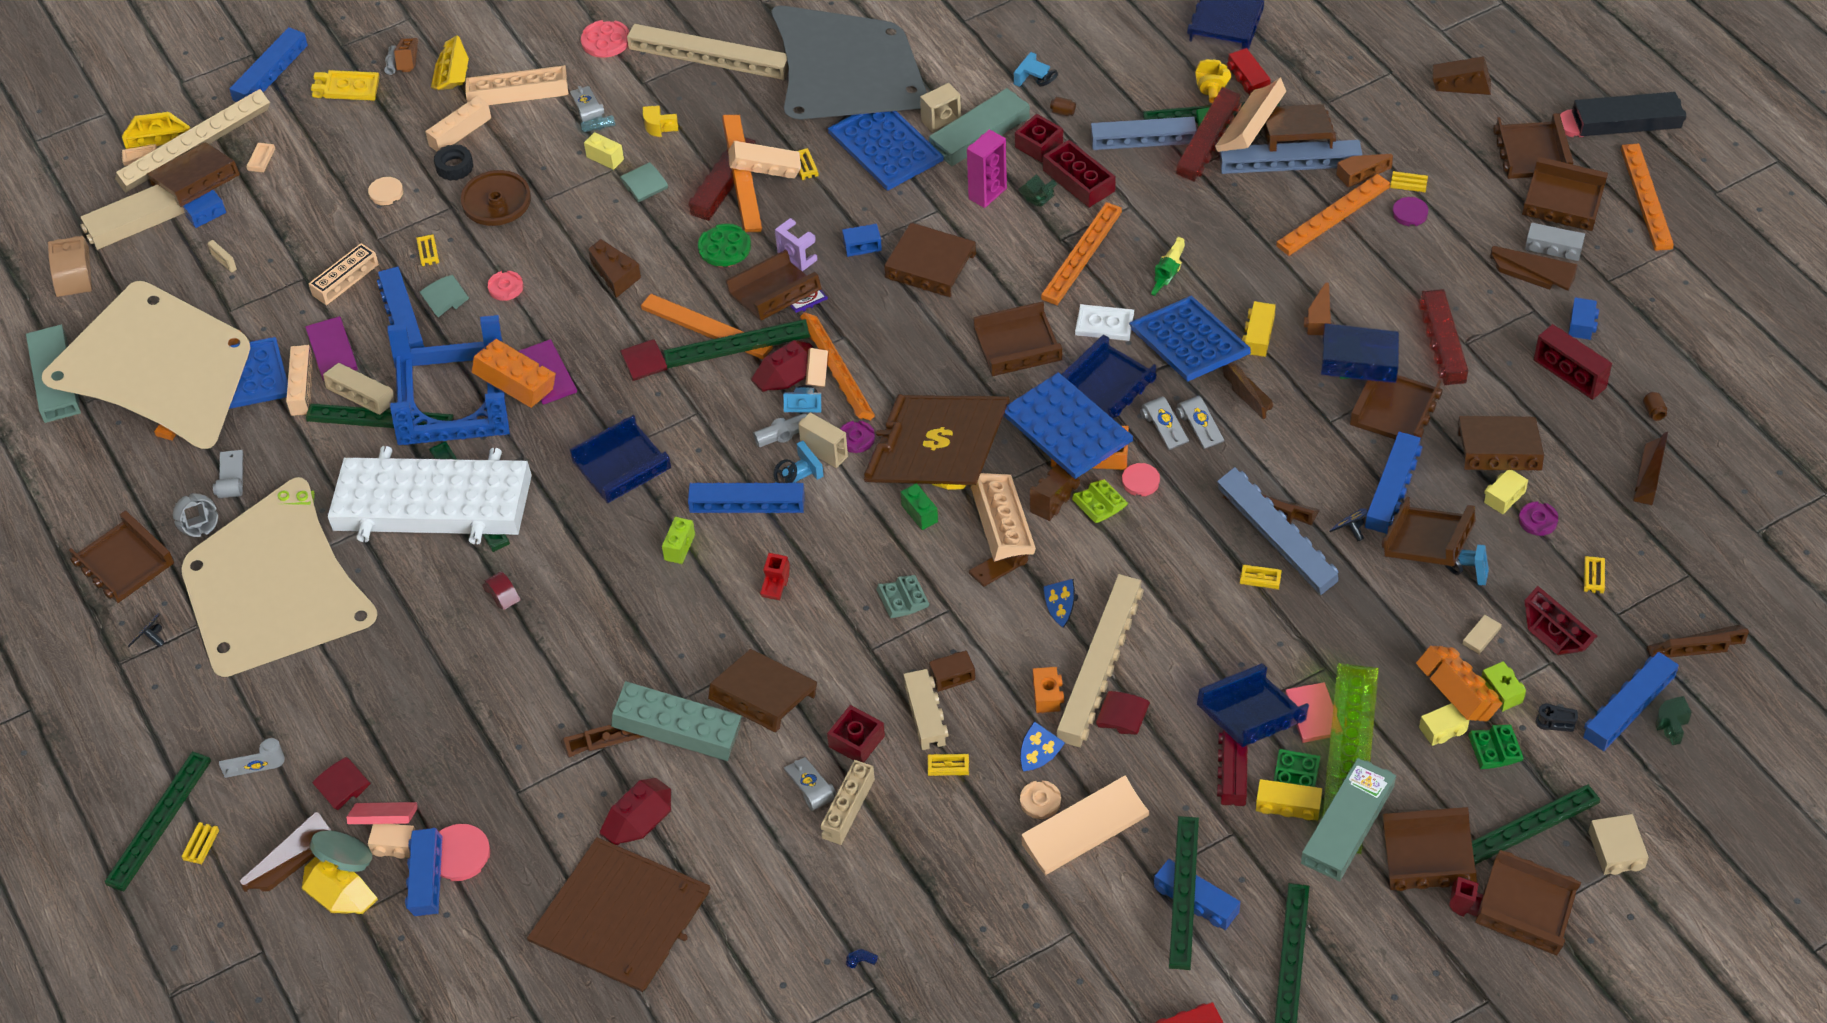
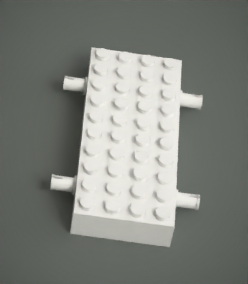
M382 446L379 458H344L328 513V519L333 531H359L357 539L361 542L364 541V537L365 542L369 541L370 532L470 534L469 542L475 544L477 539V544H480L482 534H519L532 474L528 461L500 460L502 451L498 448H495V453H493L494 448L490 449L488 460L394 459L390 458L392 448L386 446L385 449Z

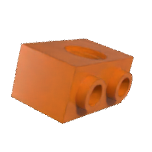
M1057 667L1033 668L1036 713L1059 712L1060 703H1064V693L1059 691V687H1062V676L1057 674Z

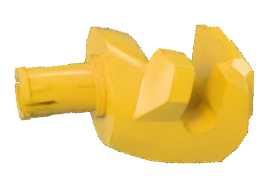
M1214 59L1200 61L1195 71L1198 89L1201 93L1209 95L1210 103H1218L1220 100L1219 93L1223 91L1231 78L1227 65L1222 64L1220 60Z

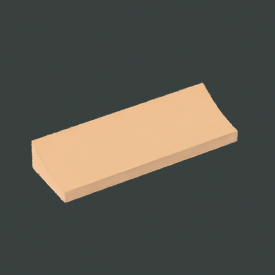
M566 65L466 78L467 102L476 96L483 99L488 105L569 95Z
M1281 77L1266 87L1253 90L1215 147L1218 152L1249 148L1286 93Z
M981 473L977 485H971V490L994 562L1011 556L1034 554L1036 548L1012 476L1007 474Z
M1125 775L1023 833L1022 846L1044 875H1047L1149 816V810L1142 803Z

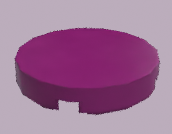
M1404 197L1397 200L1393 205V217L1402 225L1410 226V224H1415V226H1418L1426 221L1428 206L1424 201L1416 197Z
M849 421L840 428V430L846 432L848 452H864L874 444V429L864 421Z
M1527 503L1520 511L1519 524L1530 534L1536 536L1548 535L1558 525V513L1555 508L1547 503Z

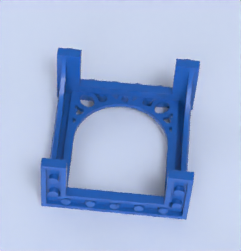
M499 315L480 317L483 342L410 348L406 324L387 326L394 366L396 368L397 403H390V409L398 445L510 434L505 392L488 382V391L485 394L483 405L475 413L462 419L442 421L430 418L423 414L414 402L412 366L473 360L477 353L482 349H486V346L495 339L503 342ZM485 416L488 419H477V417ZM422 421H426V422H427V425H417V424L420 423V422H422Z

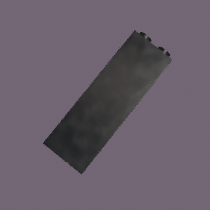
M1676 92L1574 100L1572 114L1580 136L1682 128L1683 122L1686 120V111L1683 110L1681 99L1678 98Z

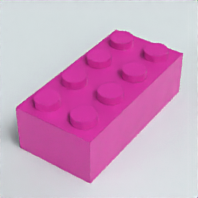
M990 129L967 148L968 198L983 208H986L1007 189L1006 138Z

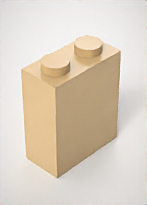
M811 412L799 422L800 442L804 441L817 458L837 468L848 457L846 432Z
M1633 814L1591 821L1589 835L1604 875H1616L1631 870L1640 871L1646 867L1649 857Z

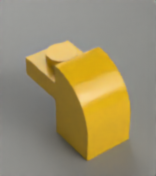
M660 106L643 107L645 130L650 135L662 137V132L679 131L677 114L661 115Z

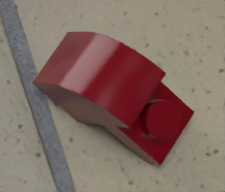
M502 571L484 580L485 583L482 586L485 592L492 595L498 608L505 610L520 601L514 586Z
M1457 877L1452 885L1449 902L1452 911L1462 917L1466 913L1477 916L1483 894L1477 893L1479 883Z

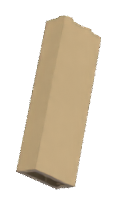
M155 185L81 216L83 224H80L84 234L88 233L86 237L90 245L94 244L98 250L185 212L183 206L177 205L172 194L159 185Z

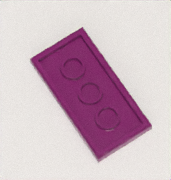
M340 316L305 326L322 380H324L323 374L338 363L355 371L358 370Z
M551 339L518 351L539 363V367L544 366L556 373L553 390L540 400L542 405L577 393V389Z

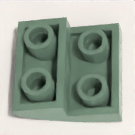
M650 162L620 176L628 192L631 191L637 202H641L668 188L665 179Z
M453 275L441 278L420 291L438 317L452 306L457 309L469 299Z
M915 575L898 577L896 582L878 584L876 590L890 618L909 615L929 606V602Z

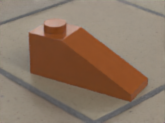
M405 38L399 41L394 50L397 70L410 72L414 69L418 38Z
M1393 155L1351 156L1338 162L1336 175L1349 188L1376 174L1391 169Z
M1329 283L1323 285L1309 307L1307 317H1304V328H1307V335H1330Z

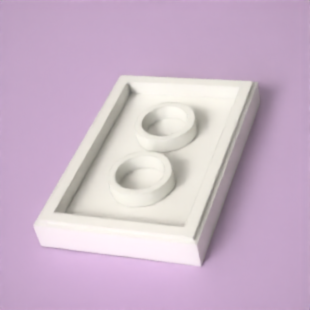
M1080 304L1075 335L1130 341L1131 327L1129 323L1133 321L1134 310Z

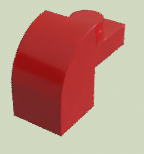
M768 553L763 569L765 580L760 592L761 597L780 601L784 586H787L790 563L787 556Z

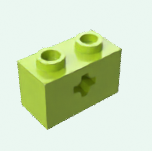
M679 517L674 518L662 544L664 560L683 564L695 537L692 520Z
M1504 661L1483 670L1481 677L1485 680V685L1498 694V699L1503 703L1500 707L1502 712L1523 703L1526 689L1517 680L1513 670L1510 667L1508 668Z

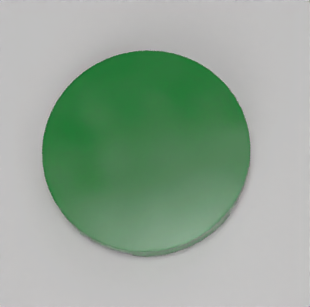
M734 224L715 225V228L707 232L704 231L699 237L698 251L701 258L714 266L735 265L744 260L751 250L750 236L740 226Z

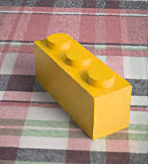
M1254 301L1253 308H1249L1248 319H1250V322L1246 321L1245 332L1247 335H1243L1242 341L1250 347V355L1266 357L1275 318L1276 304Z
M1260 779L1256 811L1263 814H1277L1284 817L1318 820L1322 788Z

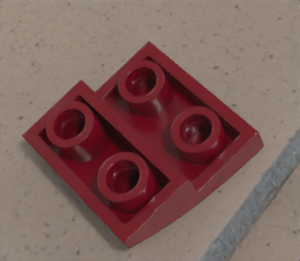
M655 339L620 350L625 366L628 368L633 381L667 370L666 362Z
M1108 691L1096 724L1098 728H1115L1119 734L1137 735L1150 702L1136 695Z
M348 757L330 766L312 782L336 810H339L352 796L357 798L371 784Z

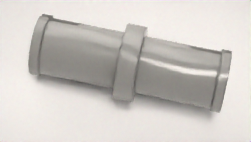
M394 45L388 48V55L385 57L386 66L384 71L388 75L395 73L396 61L394 50L397 46Z

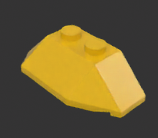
M458 35L444 43V49L435 64L431 84L433 90L453 89L465 82L469 58Z
M170 112L134 116L122 134V140L126 149L155 144L159 146L166 144L191 128Z
M317 857L305 866L302 890L331 913L363 914L378 900L355 872L337 869L338 865L326 860L322 862Z

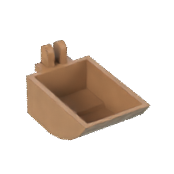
M84 236L49 241V263L56 297L92 291L89 247Z

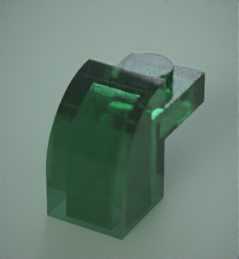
M1036 174L1018 190L1027 201L1036 206H1043L1055 196L1053 188L1057 183L1052 179L1045 185Z
M1684 696L1665 701L1661 705L1656 719L1657 731L1664 729L1665 736L1670 739L1673 746L1681 744L1684 735L1681 725L1689 723L1692 713Z

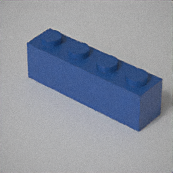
M436 828L412 831L411 839H409L410 858L407 861L409 877L406 879L408 897L405 898V906L414 916L439 913L443 836Z
M1168 859L1155 875L1154 888L1159 893L1173 898L1175 862ZM1196 875L1194 914L1204 917L1213 926L1220 927L1226 931L1239 914L1241 901Z

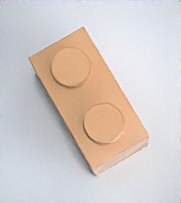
M373 824L368 840V846L372 855L378 857L394 856L400 859L410 858L409 839H411L412 831H415V827L399 824Z

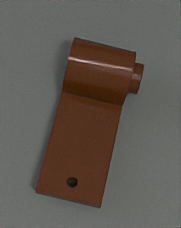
M1029 554L1011 556L995 562L992 557L969 570V574L985 587L1014 569L1024 566L1028 561Z

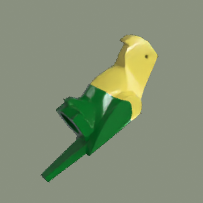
M1177 237L1172 248L1165 256L1161 257L1159 264L1155 266L1156 275L1154 281L1156 284L1151 295L1155 296L1164 285H1168L1179 271L1182 264L1179 259L1185 246L1183 238Z

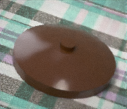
M493 170L475 176L465 185L461 193V205L465 215L472 221L487 226L504 225L518 219L526 212L531 202L530 188L526 180L514 172L505 170Z

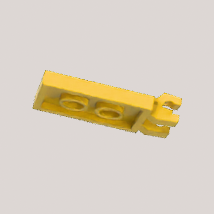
M329 70L328 73L314 72L315 84H312L311 91H313L312 97L375 101L379 73Z

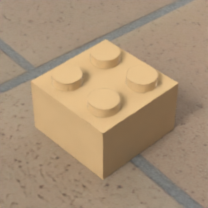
M950 83L920 96L921 121L932 133L961 117L960 94Z

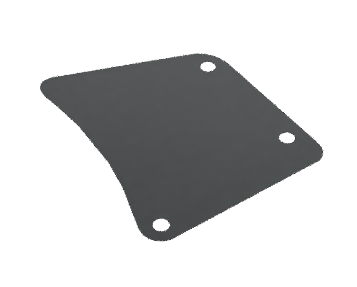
M776 6L773 8L772 16L783 38L789 65V84L784 105L786 115L793 119H811L921 109L920 96L926 94L927 91L907 36L901 27L889 21L790 6ZM887 29H894L896 34L888 35L885 31ZM914 86L917 88V92L909 93L906 91V88ZM795 107H802L805 111L797 114L793 109Z

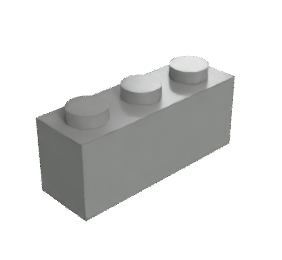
M1531 223L1525 250L1579 261L1585 233Z

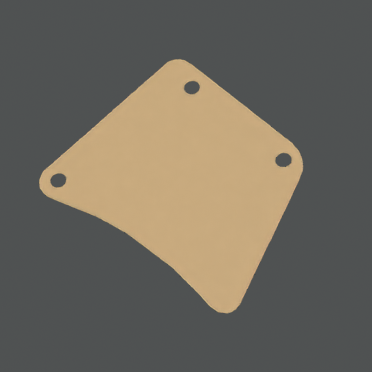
M136 281L129 284L43 371L42 381L52 389L90 396L120 405L163 425L192 445L201 449H208L214 446L218 440L249 355L250 343L242 332L152 284L145 281ZM150 296H157L160 300L159 303L151 305L147 302V299ZM232 338H237L240 340V345L238 347H230L228 341ZM61 371L64 377L61 380L55 381L51 378L52 373Z
M300 477L289 480L200 543L186 555L182 564V576L214 672L221 677H229L366 629L377 618V610L373 603L348 577L335 558L318 521L310 486L307 480ZM288 491L289 498L286 501H280L278 499L279 492ZM300 491H306L308 498L305 501H299L296 494ZM283 493V494L280 495V497H286V496H287L286 493ZM300 494L299 497L302 498V497H304L306 494ZM311 501L310 505L284 504ZM193 561H202L203 567L200 570L193 571L190 568ZM365 611L367 618L364 621L355 620L356 612ZM226 642L230 645V649L226 653H219L217 651L220 643Z

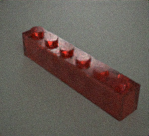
M1224 87L1221 88L1178 162L1176 174L1195 182L1198 176H1202L1205 163L1208 164L1210 162L1211 153L1213 150L1216 151L1215 146L1218 140L1227 130L1226 126L1230 125L1233 121L1235 111L1238 112L1242 105L1240 94Z
M744 137L745 143L756 144V140ZM728 149L722 153L718 163H715L711 173L706 176L703 184L698 187L694 197L690 198L688 206L692 216L710 221L735 185L732 168H730Z
M1444 289L1422 291V297L1419 299V309L1423 310V323L1427 324L1426 332L1427 336L1431 338V350L1435 352V364L1439 366V378L1443 379L1444 385L1464 384L1467 382L1468 368Z

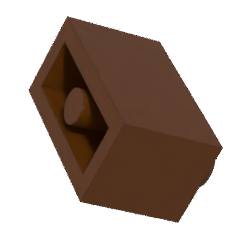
M967 650L929 662L930 676H933L938 692L975 680V667Z

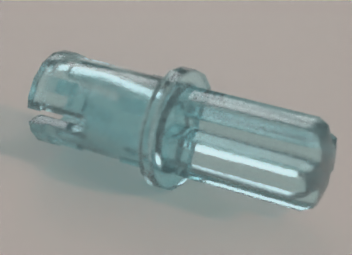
M613 115L603 118L596 117L595 120L581 123L583 132L596 129L600 131L602 128L615 126Z

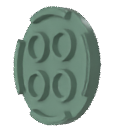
M320 831L313 835L310 842L312 853L320 861L325 862L326 860L338 865L337 869L349 872L363 871L372 860V853L364 843L341 832Z

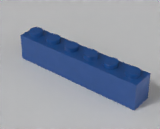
M288 27L229 88L233 101L238 102L259 89L264 92L308 46L305 33Z
M399 266L379 271L380 279L377 280L379 290L383 289L380 293L383 302H387V304H384L387 315L391 314L388 317L390 325L406 324L410 348L424 347Z
M1398 432L1367 513L1365 528L1387 534L1388 527L1392 526L1395 512H1399L1400 504H1402L1400 499H1404L1407 492L1405 486L1411 482L1412 474L1410 472L1416 469L1418 461L1416 456L1420 457L1423 446L1420 445L1421 437Z
M690 483L688 504L690 513H804V483Z
M1660 652L1654 657L1650 656L1646 660L1644 667L1636 670L1630 682L1626 681L1622 685L1618 694L1614 693L1605 707H1600L1594 719L1590 718L1586 722L1583 738L1602 751H1605L1676 677L1679 665Z

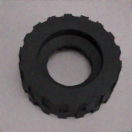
M447 145L437 151L434 156L436 172L445 180L463 179L472 172L474 166L472 155L465 146ZM452 159L462 160L460 164L455 166L445 165L447 161Z

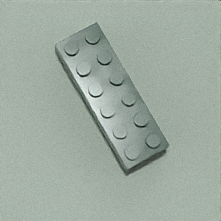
M625 681L612 714L611 727L728 761L740 729L742 716Z

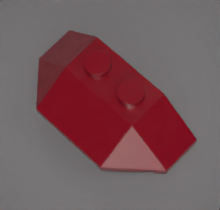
M793 340L765 357L751 378V381L762 392L790 388L806 378L808 350L814 347L810 343Z
M1539 586L1524 600L1528 630L1558 656L1584 652L1598 637Z
M657 778L639 780L610 808L599 834L614 845L643 839L671 812V788Z

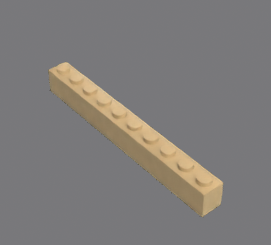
M634 24L627 36L628 47L631 50L782 80L785 79L789 71L786 53Z
M261 89L253 92L117 171L115 180L125 193L149 180L147 173L205 142L208 144L214 142L267 111L270 104L269 100Z
M1118 574L1057 729V737L1066 744L1081 747L1083 740L1086 741L1088 738L1089 724L1093 725L1096 713L1094 711L1096 708L1099 709L1102 697H1100L1101 693H1105L1108 681L1106 680L1108 676H1112L1114 670L1113 662L1118 660L1120 654L1119 647L1124 645L1126 639L1125 631H1129L1132 619L1130 618L1136 614L1137 600H1141L1144 589L1141 588V580Z

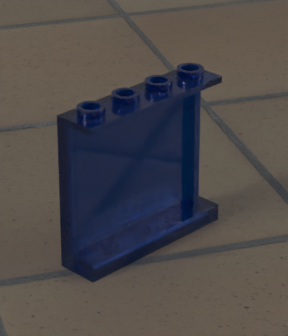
M1200 0L1196 5V13H1193L1192 24L1188 26L1187 34H1190L1189 41L1192 42L1196 34L1242 43V49L1247 48L1249 50L1264 10L1265 0Z
M1325 324L1322 342L1323 360L1321 375L1396 383L1399 368L1398 331Z
M1104 334L1061 374L1111 418L1119 416L1122 410L1127 405H1130L1134 398L1141 394L1149 383H1153L1157 377L1155 364L1150 368L1145 367L1109 345V337Z
M634 415L570 449L572 462L606 503L615 500L671 468L669 455L658 450L636 424Z
M1263 663L1200 688L1198 692L1197 705L1242 747L1302 723L1307 718L1309 704L1306 703L1298 707L1266 678L1268 667Z

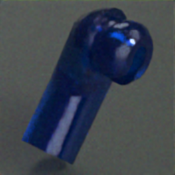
M859 949L847 955L846 965L849 968H855L857 963L862 961L875 965L878 955L864 949Z

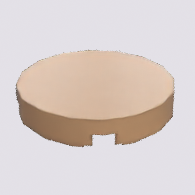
M382 177L371 183L368 188V194L375 204L390 205L393 204V201L401 199L403 186L396 178Z
M1033 781L1027 784L1021 791L1020 805L1022 810L1032 818H1049L1059 810L1061 794L1059 789L1048 781Z

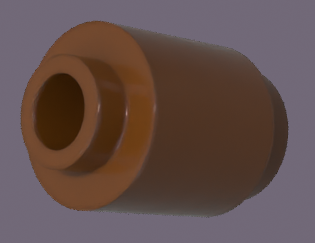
M1056 96L1055 99L1051 100L1050 109H1052L1054 114L1068 117L1069 115L1073 116L1076 102Z
M1657 392L1648 393L1643 399V404L1649 417L1655 421L1664 419L1667 416V407L1661 394Z

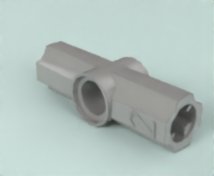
M804 413L787 420L778 418L772 422L771 426L753 432L756 445L762 447L775 441L780 443L789 441L794 434L799 433V422L807 414Z

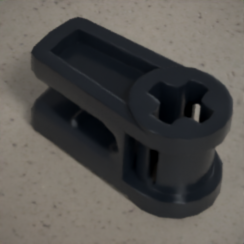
M1545 703L1539 707L1535 722L1537 727L1543 730L1573 732L1578 719V711Z

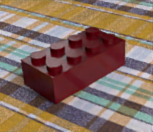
M1067 140L1043 155V171L1088 208L1115 192L1116 176L1071 140Z
M1554 324L1538 335L1534 355L1535 362L1592 400L1607 388L1612 363L1608 359L1588 348Z

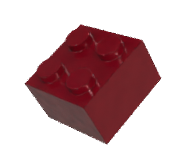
M1037 113L1015 132V148L1041 163L1043 162V155L1063 144V128Z
M852 705L848 706L827 733L828 747L852 760L863 763L885 737L884 722Z

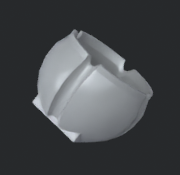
M192 493L189 497L183 496L175 503L173 509L175 526L179 531L188 536L201 537L202 533L207 535L215 528L218 522V514L214 502L202 494ZM197 505L200 516L187 520L184 510Z

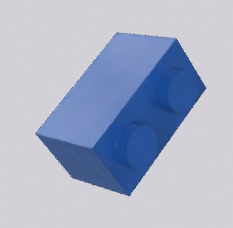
M214 190L183 206L186 217L195 228L226 213L223 201Z
M877 224L842 229L847 257L882 251L881 237Z
M1574 298L1569 328L1570 336L1591 340L1592 333H1596L1598 322H1594V319L1598 320L1599 309L1596 308L1597 301Z

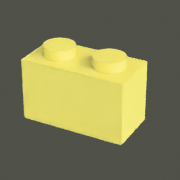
M594 132L584 142L586 157L614 170L624 160L622 145Z
M1507 470L1504 474L1501 473L1497 477L1496 482L1493 485H1488L1486 488L1484 503L1504 514L1526 492L1528 479L1513 470Z
M1451 703L1421 716L1419 728L1431 746L1438 743H1445L1454 736L1463 735L1468 730L1469 720Z

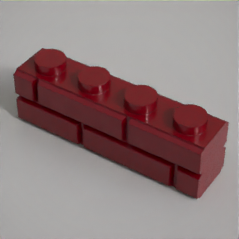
M1225 724L1223 732H1219L1218 745H1222V750L1218 749V762H1222V767H1218L1217 779H1221V784H1217V797H1221L1222 805L1245 806L1247 799L1248 727L1246 725L1235 726Z

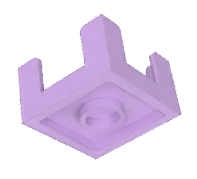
M790 218L775 229L777 253L787 250L790 262L803 271L817 261L816 254L806 258L805 249L815 243V235L807 232L799 239L787 230L794 226L796 222Z

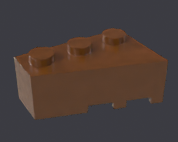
M1484 56L1433 65L1432 79L1436 91L1491 95V79Z
M602 239L588 249L592 266L600 277L605 280L608 288L610 287L616 298L641 278L639 263Z
M1058 464L1047 472L1049 476L1046 479L1041 478L1038 481L1040 484L1037 487L1032 486L1030 488V512L1048 521H1051L1054 515H1058L1063 503L1069 500L1071 492L1076 490L1080 484L1079 477L1074 479Z

